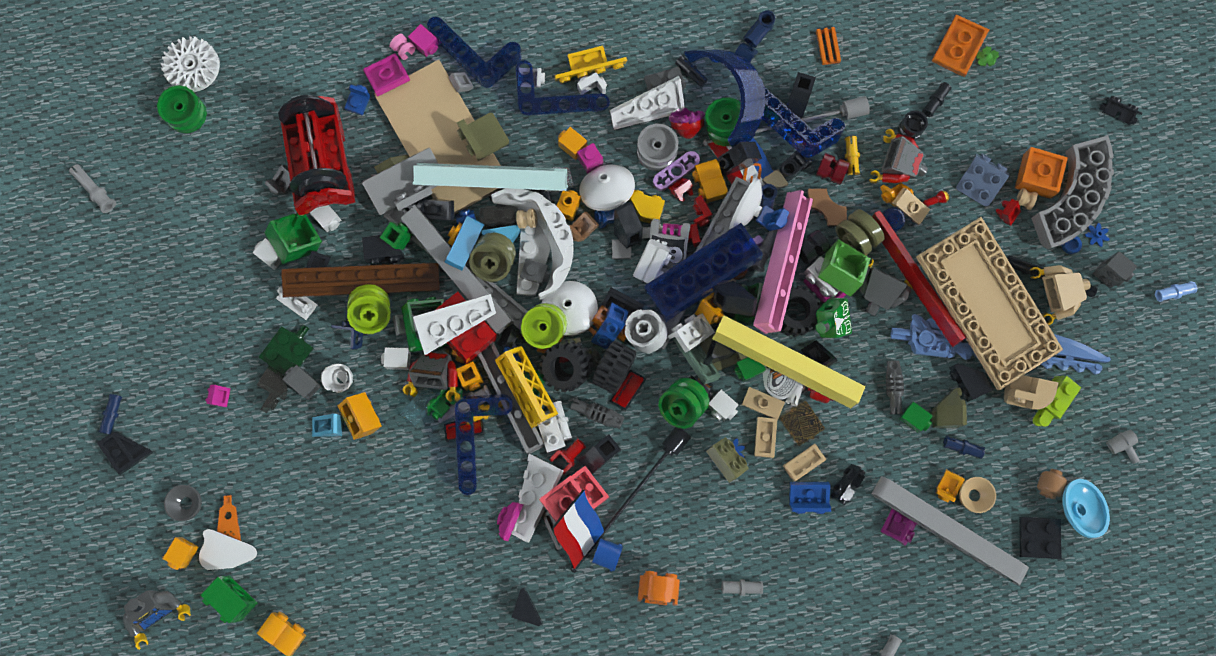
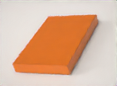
M955 15L932 62L965 77L990 29Z

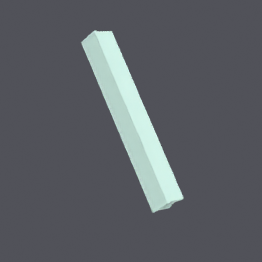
M417 163V165H413V185L566 191L568 188L567 169L438 163Z

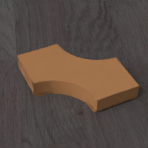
M827 189L807 190L808 198L813 199L811 209L819 211L825 217L827 226H837L843 220H847L846 206L834 203L830 199Z

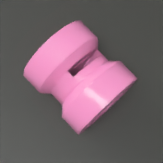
M398 34L390 42V47L397 51L403 60L408 58L405 54L407 51L411 55L415 52L416 47L411 42H407V38L403 34Z

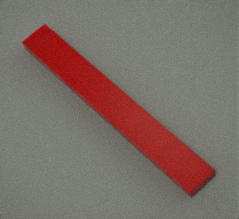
M881 211L875 212L872 218L878 223L884 233L885 239L882 244L952 347L958 345L966 338Z

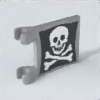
M653 219L651 222L650 239L671 248L669 253L672 255L668 265L664 264L661 271L683 275L690 224L683 223L681 236L659 233L660 220Z

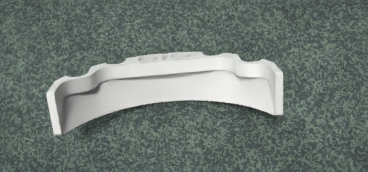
M505 188L491 195L493 203L512 206L524 211L534 209L537 214V223L547 236L551 247L552 270L550 279L545 290L538 294L539 300L542 301L559 289L569 273L573 259L572 233L569 225L566 223V218L559 208L544 198L543 195L525 189Z

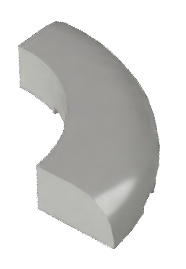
M1109 136L1075 144L1065 152L1066 157H1068V179L1064 192L1052 207L1038 212L1031 218L1039 241L1044 248L1051 249L1072 240L1085 231L1101 213L1105 201L1109 197L1112 187V176L1114 175V170L1112 169V159L1114 157Z

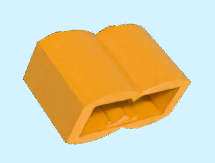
M717 159L695 165L692 172L693 179L699 183L698 193L699 196L702 195L705 203L725 198L728 190Z
M280 611L278 613L273 612L257 634L286 656H292L307 636L303 633L305 629L297 623L292 625L288 622L289 618Z

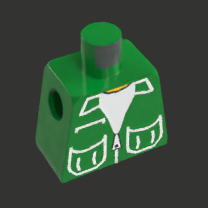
M829 298L816 312L818 322L816 331L819 333V336L821 338H839L851 334L852 327L848 299Z

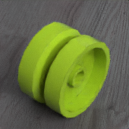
M365 284L354 289L349 295L347 303V319L349 324L356 331L363 334H374L387 326L391 314L388 294L376 285Z
M550 303L538 304L530 309L523 317L521 323L522 335L527 343L540 349L550 348L557 344L567 329L566 315L559 307ZM541 324H546L547 328L542 327Z

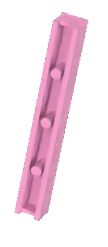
M803 190L787 192L783 208L790 212L787 217L788 221L783 228L777 230L753 324L764 334L779 332L782 328L813 201L812 198L803 196Z

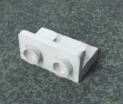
M820 256L806 269L804 274L811 284L815 283L820 288L819 291L823 296L833 298L840 290L818 278L824 258Z
M703 313L696 317L693 314L684 320L686 324L682 325L680 323L671 329L673 333L668 335V338L675 337L686 353L715 332Z

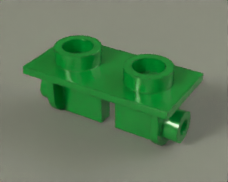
M450 387L447 390L441 389V394L428 402V416L433 413L432 417L434 419H442L450 410L446 402H449L452 406L457 402L455 401V394L451 396V402L446 398V393L450 390ZM457 387L456 392L460 394L461 398L463 390Z

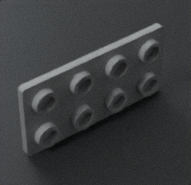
M426 148L362 181L379 215L396 207L399 211L432 194L431 189L437 186L413 185V165H417V163H438L430 148Z

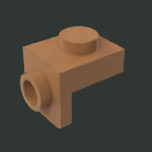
M583 212L572 225H569L573 240L577 242L584 241L599 226L588 212Z

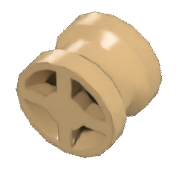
M1022 188L1018 193L1017 201H1019L1020 206H1024L1030 211L1035 205L1038 193H1030L1027 189Z
M529 209L528 211L518 210L516 214L518 227L520 229H525L526 226L535 228L537 226L536 211L534 209Z

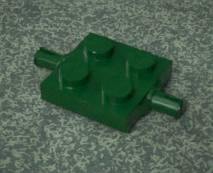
M302 325L299 331L294 333L281 326L259 356L271 368L265 375V379L271 382L276 373L285 375L289 368L296 365L302 366L314 349L303 339L309 330L308 327Z

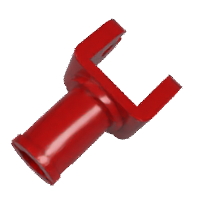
M576 439L567 450L561 449L556 451L549 460L553 462L562 455L569 463L563 469V475H565L574 467V458L586 446L580 439Z

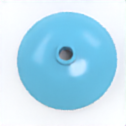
M1076 479L1069 482L1064 489L1062 497L1063 510L1068 522L1084 537L1097 538L1104 535L1110 521L1109 509L1104 496L1094 484L1087 480Z

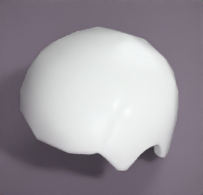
M340 363L332 364L321 373V383L326 390L340 393L350 388L353 383V374L346 365ZM337 377H338L343 383H339V382L337 381Z

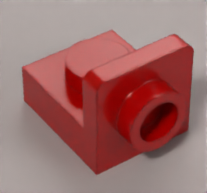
M702 195L694 199L693 209L697 216H701L694 219L693 224L704 227L710 223L709 220L712 217V213Z

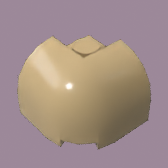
M1023 375L1005 387L1004 401L1007 404L1029 409L1045 408L1053 402L1058 382Z

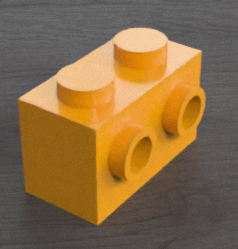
M365 392L347 397L337 405L354 440L371 435L382 427Z

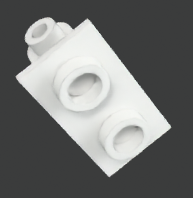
M282 286L277 290L279 295L276 299L305 320L308 319L318 306L307 297L283 298Z
M549 411L544 412L545 415L550 414ZM556 416L538 425L547 453L560 450L566 446Z

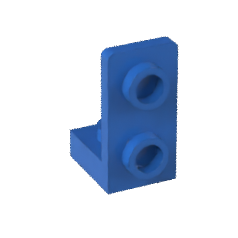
M611 303L604 322L593 336L591 342L607 350L625 326L629 311Z

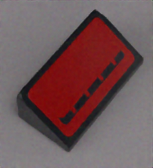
M630 370L621 387L609 402L626 412L647 378Z
M465 419L444 424L447 443L486 434L482 419L468 425Z

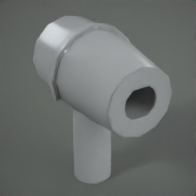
M1132 430L1120 432L1106 442L1113 454L1125 450L1132 464L1140 461L1132 447L1138 443L1137 435Z

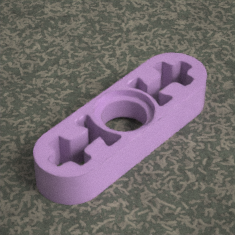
M689 151L654 176V188L658 191H664L693 171L695 165L699 164V155L696 152ZM688 157H690L691 159L695 158V164H687V170H685L683 165L687 163ZM678 167L682 173L679 176H674L671 173V169ZM667 172L670 178L665 180L664 186L662 184L658 185V178L663 180L667 177V174H665Z

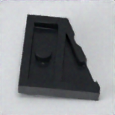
M112 432L97 442L119 475L153 453L152 450L116 432Z

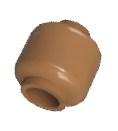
M1050 469V471H1043L1039 478L1037 489L1042 496L1056 499V497L1063 495L1067 479L1062 476V472L1059 470Z

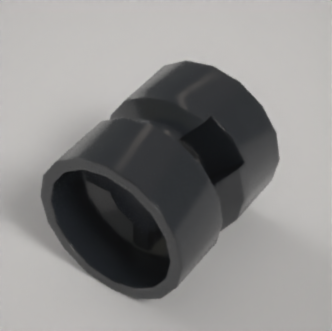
M917 110L908 112L898 126V134L917 140L927 128V117Z
M815 230L807 235V239L803 238L799 256L805 264L811 263L817 259V255L821 256L830 249V244L821 231Z

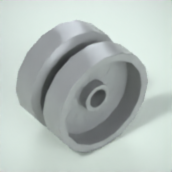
M652 124L641 131L637 143V157L645 168L651 171H662L675 161L679 141L672 128L664 124Z

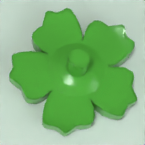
M986 46L982 49V52L978 51L976 56L979 61L977 63L980 66H987V64L988 66H993L999 57V52L991 51V47Z

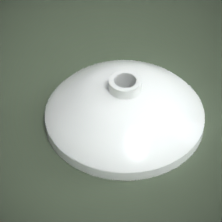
M619 165L597 167L582 180L579 188L581 199L587 207L593 210H613L625 204L631 198L635 189L634 177L628 169Z
M755 178L746 190L731 220L730 230H738L747 225L754 216H759L762 207L759 206L762 200L760 179Z
M564 281L557 291L541 302V304L550 303L556 305L566 315L567 329L564 336H576L587 331L594 322L592 320L598 312V304L594 293L586 285L576 281ZM571 302L572 304L571 306L566 307L565 303Z

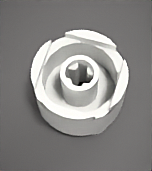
M637 310L626 320L625 336L641 352L649 354L658 350L668 338L665 323L652 310Z

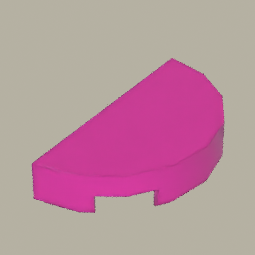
M512 502L501 510L497 525H499V536L503 540L509 541L524 504Z

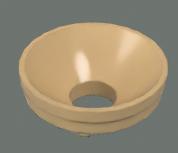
M973 477L967 479L962 484L959 490V499L967 510L974 513H983L990 510L995 504L996 491L987 479ZM971 490H977L980 493L978 501L975 502L969 498Z

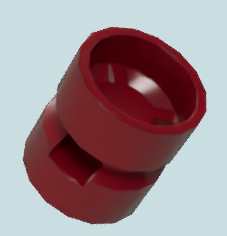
M825 153L816 176L823 179L830 178L831 182L841 185L850 162L843 159L835 160V156Z

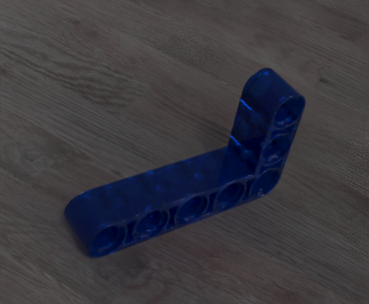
M435 16L427 22L429 32L437 38L438 43L485 88H490L496 84L522 59L520 45L516 42H509L491 59L485 62L441 18ZM436 26L440 27L438 30H433ZM447 39H453L451 42H445ZM460 51H465L462 55L458 54ZM512 51L518 52V53L515 54V55H510V54H509V53L512 52ZM472 63H478L476 67L470 66ZM499 63L504 64L502 67H496ZM485 75H490V76H491V77H490L489 79H487V80L482 79Z
M522 60L516 65L519 111L525 116L604 111L610 104L609 97L602 93L535 98L534 72L531 63ZM524 64L530 67L529 73L525 75L519 71L520 67ZM525 83L531 85V91L527 94L521 92V86ZM599 97L606 99L607 104L605 107L601 108L596 105V100ZM582 98L588 101V106L585 109L579 108L577 104ZM543 101H549L551 103V108L549 111H543L541 109V103ZM560 101H569V108L567 110L560 109ZM526 102H530L533 106L532 110L528 113L522 109L523 104Z
M760 85L753 87L747 102L749 108L801 155L807 158H811L837 143L846 126L841 119L833 118L812 130L768 89Z
M508 395L463 396L455 404L459 490L464 495L473 494L478 482L474 416L506 415L510 413L513 407V400ZM501 400H506L510 406L507 409H502L498 403ZM486 401L490 407L487 410H482L479 407V403ZM466 402L470 408L467 411H462L459 408V404ZM468 422L471 428L463 430L460 427V423ZM468 441L472 447L465 450L461 447V443ZM470 461L473 466L470 469H465L462 466V462ZM470 480L474 486L466 488L463 482Z

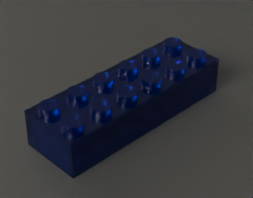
M740 223L646 284L644 289L663 319L667 322L712 293L715 286L727 283L762 260L763 253L743 224Z

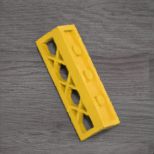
M522 346L506 351L495 359L531 429L558 415L555 406ZM513 354H519L521 363L515 360ZM523 371L529 373L531 376L530 380L525 378ZM533 387L538 389L539 397L534 395ZM542 404L547 406L550 414L545 415Z

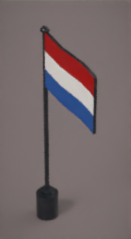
M675 427L663 441L665 453L604 529L598 515L588 503L584 489H582L553 525L554 536L567 553L571 562V572H577L576 569L668 454L670 456L673 454L677 456L692 438L682 428Z

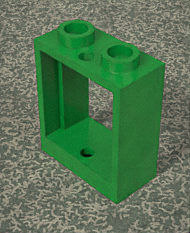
M429 297L424 301L410 299L401 307L409 352L423 351L420 339L416 337L411 311L435 310L444 303V299H436V297ZM445 343V344H443V345L440 346V347H445V348H446V347L449 346V345H448L447 343Z

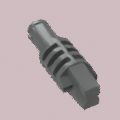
M888 361L885 377L886 395L890 397V414H896L895 408H897V414H903L904 379L900 361Z
M574 398L571 410L585 414L587 419L605 426L621 428L624 416L596 403L589 404Z

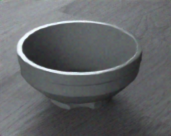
M189 485L173 487L167 493L164 500L165 512L176 521L192 519L199 513L202 505L200 493ZM186 497L192 501L189 509L181 507V501Z

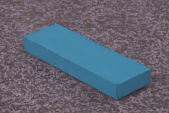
M469 216L466 217L445 263L461 271L463 270L484 226L483 223Z

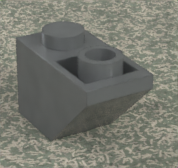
M297 365L289 368L282 379L307 400L322 386L306 370Z

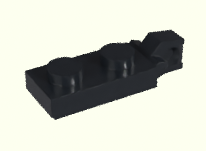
M423 198L407 206V211H409L415 205L427 219H455L454 200Z

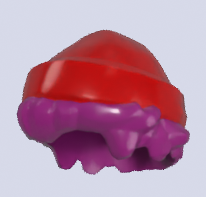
M683 108L682 111L677 109L669 114L672 129L685 139L693 138L704 126L705 113L703 111L693 112Z

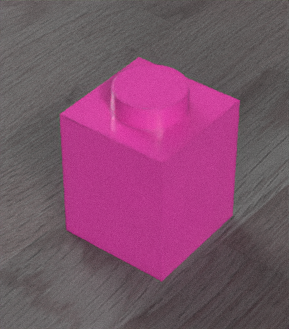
M421 24L408 36L409 41L425 57L429 54L433 55L438 49L437 38Z
M594 143L577 152L578 160L587 174L603 165V157Z

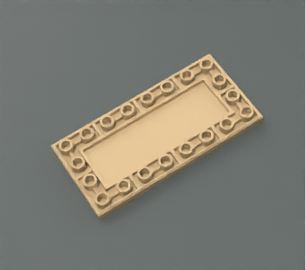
M440 60L409 75L410 81L378 97L376 93L374 94L409 157L426 148H430L438 164L501 166L494 153L478 161L475 155L471 156L466 146L468 144L466 140H461L457 133L459 129L457 122L464 119L468 125L475 120L461 96L453 87ZM437 186L431 189V196L433 199L454 200V214L501 188Z
M982 217L916 256L997 390L1003 389L1063 350Z

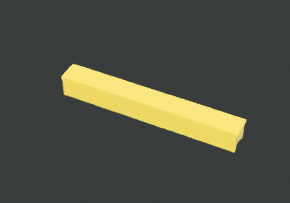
M724 315L712 338L850 409L859 403L865 389L864 385Z

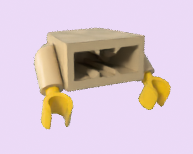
M1061 265L1044 267V269L1033 267L1029 270L1038 271V276L1030 277L1032 279L1045 275V277H1042L1048 303L1051 313L1055 312L1054 314H1042L1043 317L1050 316V320L1047 322L1048 325H1051L1054 319L1060 320L1074 315L1081 306V302L1086 300L1085 290L1090 289L1091 285L1088 279H1082L1080 273H1073L1071 269Z

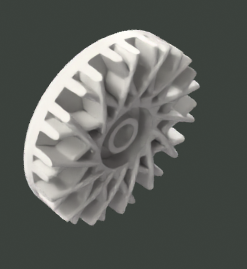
M182 37V41L178 39L179 43L176 45L171 43L172 47L168 46V53L164 52L165 56L162 57L164 64L161 63L163 75L172 86H186L194 92L201 91L211 85L216 79L220 68L219 57L207 41L203 39L198 40L197 37H189V40Z

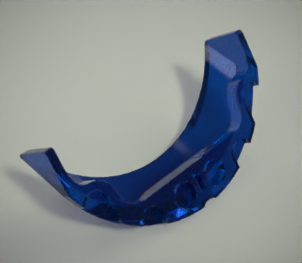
M721 49L684 51L690 63L700 58L708 57L714 63L721 62L733 74L740 91L741 107L736 126L727 140L732 148L740 142L751 141L756 134L755 132L761 120L764 118L766 110L765 86L759 77L758 71L744 57L731 51Z

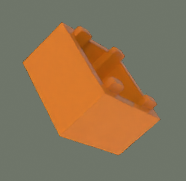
M1030 147L1023 154L1015 188L1019 190L1025 188L1030 193L1036 192L1039 196L1053 198L1060 191L1068 157Z

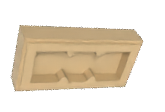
M903 188L892 202L917 225H920L930 211L926 205L906 188Z
M751 387L748 388L742 402V406L777 420L785 404L784 401Z
M813 444L784 464L783 468L793 482H795L824 462L826 458L817 445Z

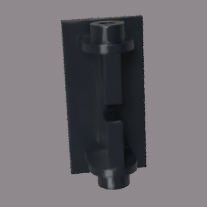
M1115 96L1110 98L1104 97V100L1107 102L1106 104L1102 103L1099 108L1102 110V113L1115 118L1117 112H1120L1117 119L1128 125H1134L1138 120L1136 115L1143 114L1138 111L1139 107L1129 103L1126 106L1121 103V99Z
M854 464L847 467L840 482L833 487L831 497L838 499L843 505L849 503L855 493L851 486L853 485L855 488H858L865 478L866 472L862 470V467Z

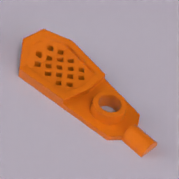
M232 495L224 496V505L219 510L217 532L241 541L237 510L232 505ZM227 512H231L232 514L230 519H226L225 517Z

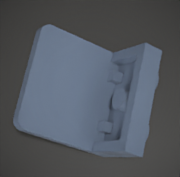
M976 153L971 165L958 182L956 189L983 206H989L1008 179L1009 172H1007L1008 168L1000 163L995 165L990 162L991 158L983 153L978 155Z

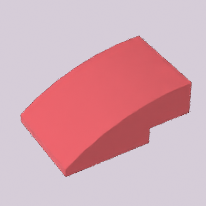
M584 466L542 496L539 501L555 522H557L582 489L585 490L586 498L593 510L605 502L609 496L587 467Z

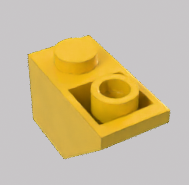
M634 190L628 201L633 204L639 220L651 224L653 219L660 220L665 200H662L657 195L648 196L644 195L642 191Z

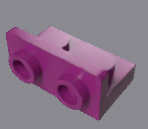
M892 508L880 532L906 546L914 537L915 532L913 530L917 523Z

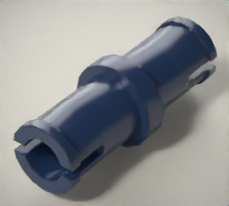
M109 394L106 409L102 412L104 416L98 432L108 435L112 433L115 419L119 416L117 412L122 399L121 396Z
M949 436L944 438L943 448L958 451L961 455L968 454L978 457L979 459H982L985 454V447L969 443L968 440H959Z

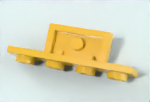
M603 46L567 55L571 71L557 74L554 79L555 82L565 83L570 81L572 77L577 76L578 79H581L584 76H588V73H604L607 68L613 67V70L624 67L623 64H626L627 59L624 57L607 62Z

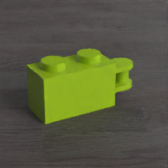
M1054 376L1052 381L1058 382L1054 400L1047 407L1037 409L1038 411L1033 417V424L1046 427L1053 419H1061L1081 387L1068 376Z

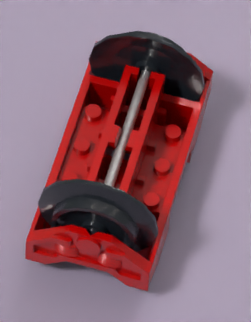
M301 95L292 98L281 106L278 116L281 121L290 176V189L293 194L295 210L299 215L310 213L315 208L330 204L347 205L356 203L352 174L347 165L343 142L345 141L343 125L335 99L314 95Z

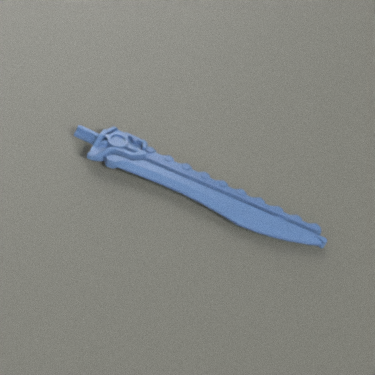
M913 314L910 329L891 328V339L908 341L914 354L952 358L955 357V354H958L964 360L971 359L972 355L977 358L968 343L960 342L952 347L932 318L925 321L923 317ZM1055 335L1063 348L1056 355L1065 358L1051 357L1040 365L1045 369L1056 365L1061 371L1068 370V367L1071 366L1078 373L1083 372L1087 368L1096 375L1102 370L1100 364L1075 361L1074 358L1107 363L1111 359L1082 343Z

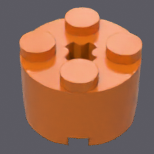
M645 571L644 575L640 576L637 601L641 602L645 598V603L667 605V602H673L672 606L678 605L680 580L677 579L676 574L666 573L665 576H657V572Z

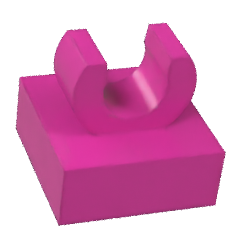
M210 385V388L207 389L209 393L208 398L205 399L206 404L227 407L231 388Z

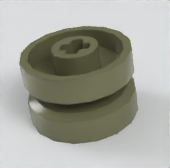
M856 209L849 215L848 220H843L835 228L842 242L864 255L869 254L872 251V247H877L885 239L878 223L861 209Z
M496 232L484 234L478 239L470 254L469 264L471 270L484 281L496 282L502 280L510 272L515 260L516 251L514 244L503 234Z

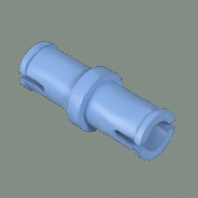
M1192 281L1180 285L1173 284L1168 288L1156 290L1155 297L1160 302L1172 298L1179 299L1184 295L1196 293L1197 285Z

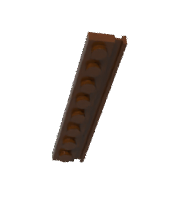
M438 263L281 269L283 298L350 295L358 286L365 284L376 285L386 293L440 291Z

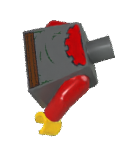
M892 129L886 130V134L891 135V137L883 136V141L890 143L881 169L883 175L874 170L870 174L876 175L878 178L869 179L871 183H877L879 180H882L884 183H902L915 178L917 175L923 177L927 173L928 167L921 164L924 153L919 149L915 140L902 134L895 135Z
M440 347L438 352H430L426 355L423 353L418 360L411 363L407 378L409 382L403 387L404 394L408 395L411 389L410 396L415 397L418 394V389L414 386L447 390L450 387V390L446 393L447 400L451 402V396L455 394V401L459 402L460 394L456 392L458 375L456 364L449 355L450 351L445 347Z

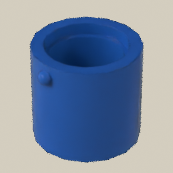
M600 539L592 563L610 569L611 572L615 571L623 546Z

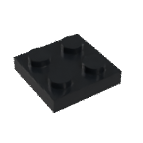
M1019 517L1020 557L1062 559L1061 519Z

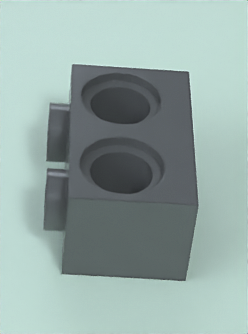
M1118 251L1103 260L1092 274L1109 288L1119 287L1124 281L1128 282L1135 275L1133 271L1138 266Z

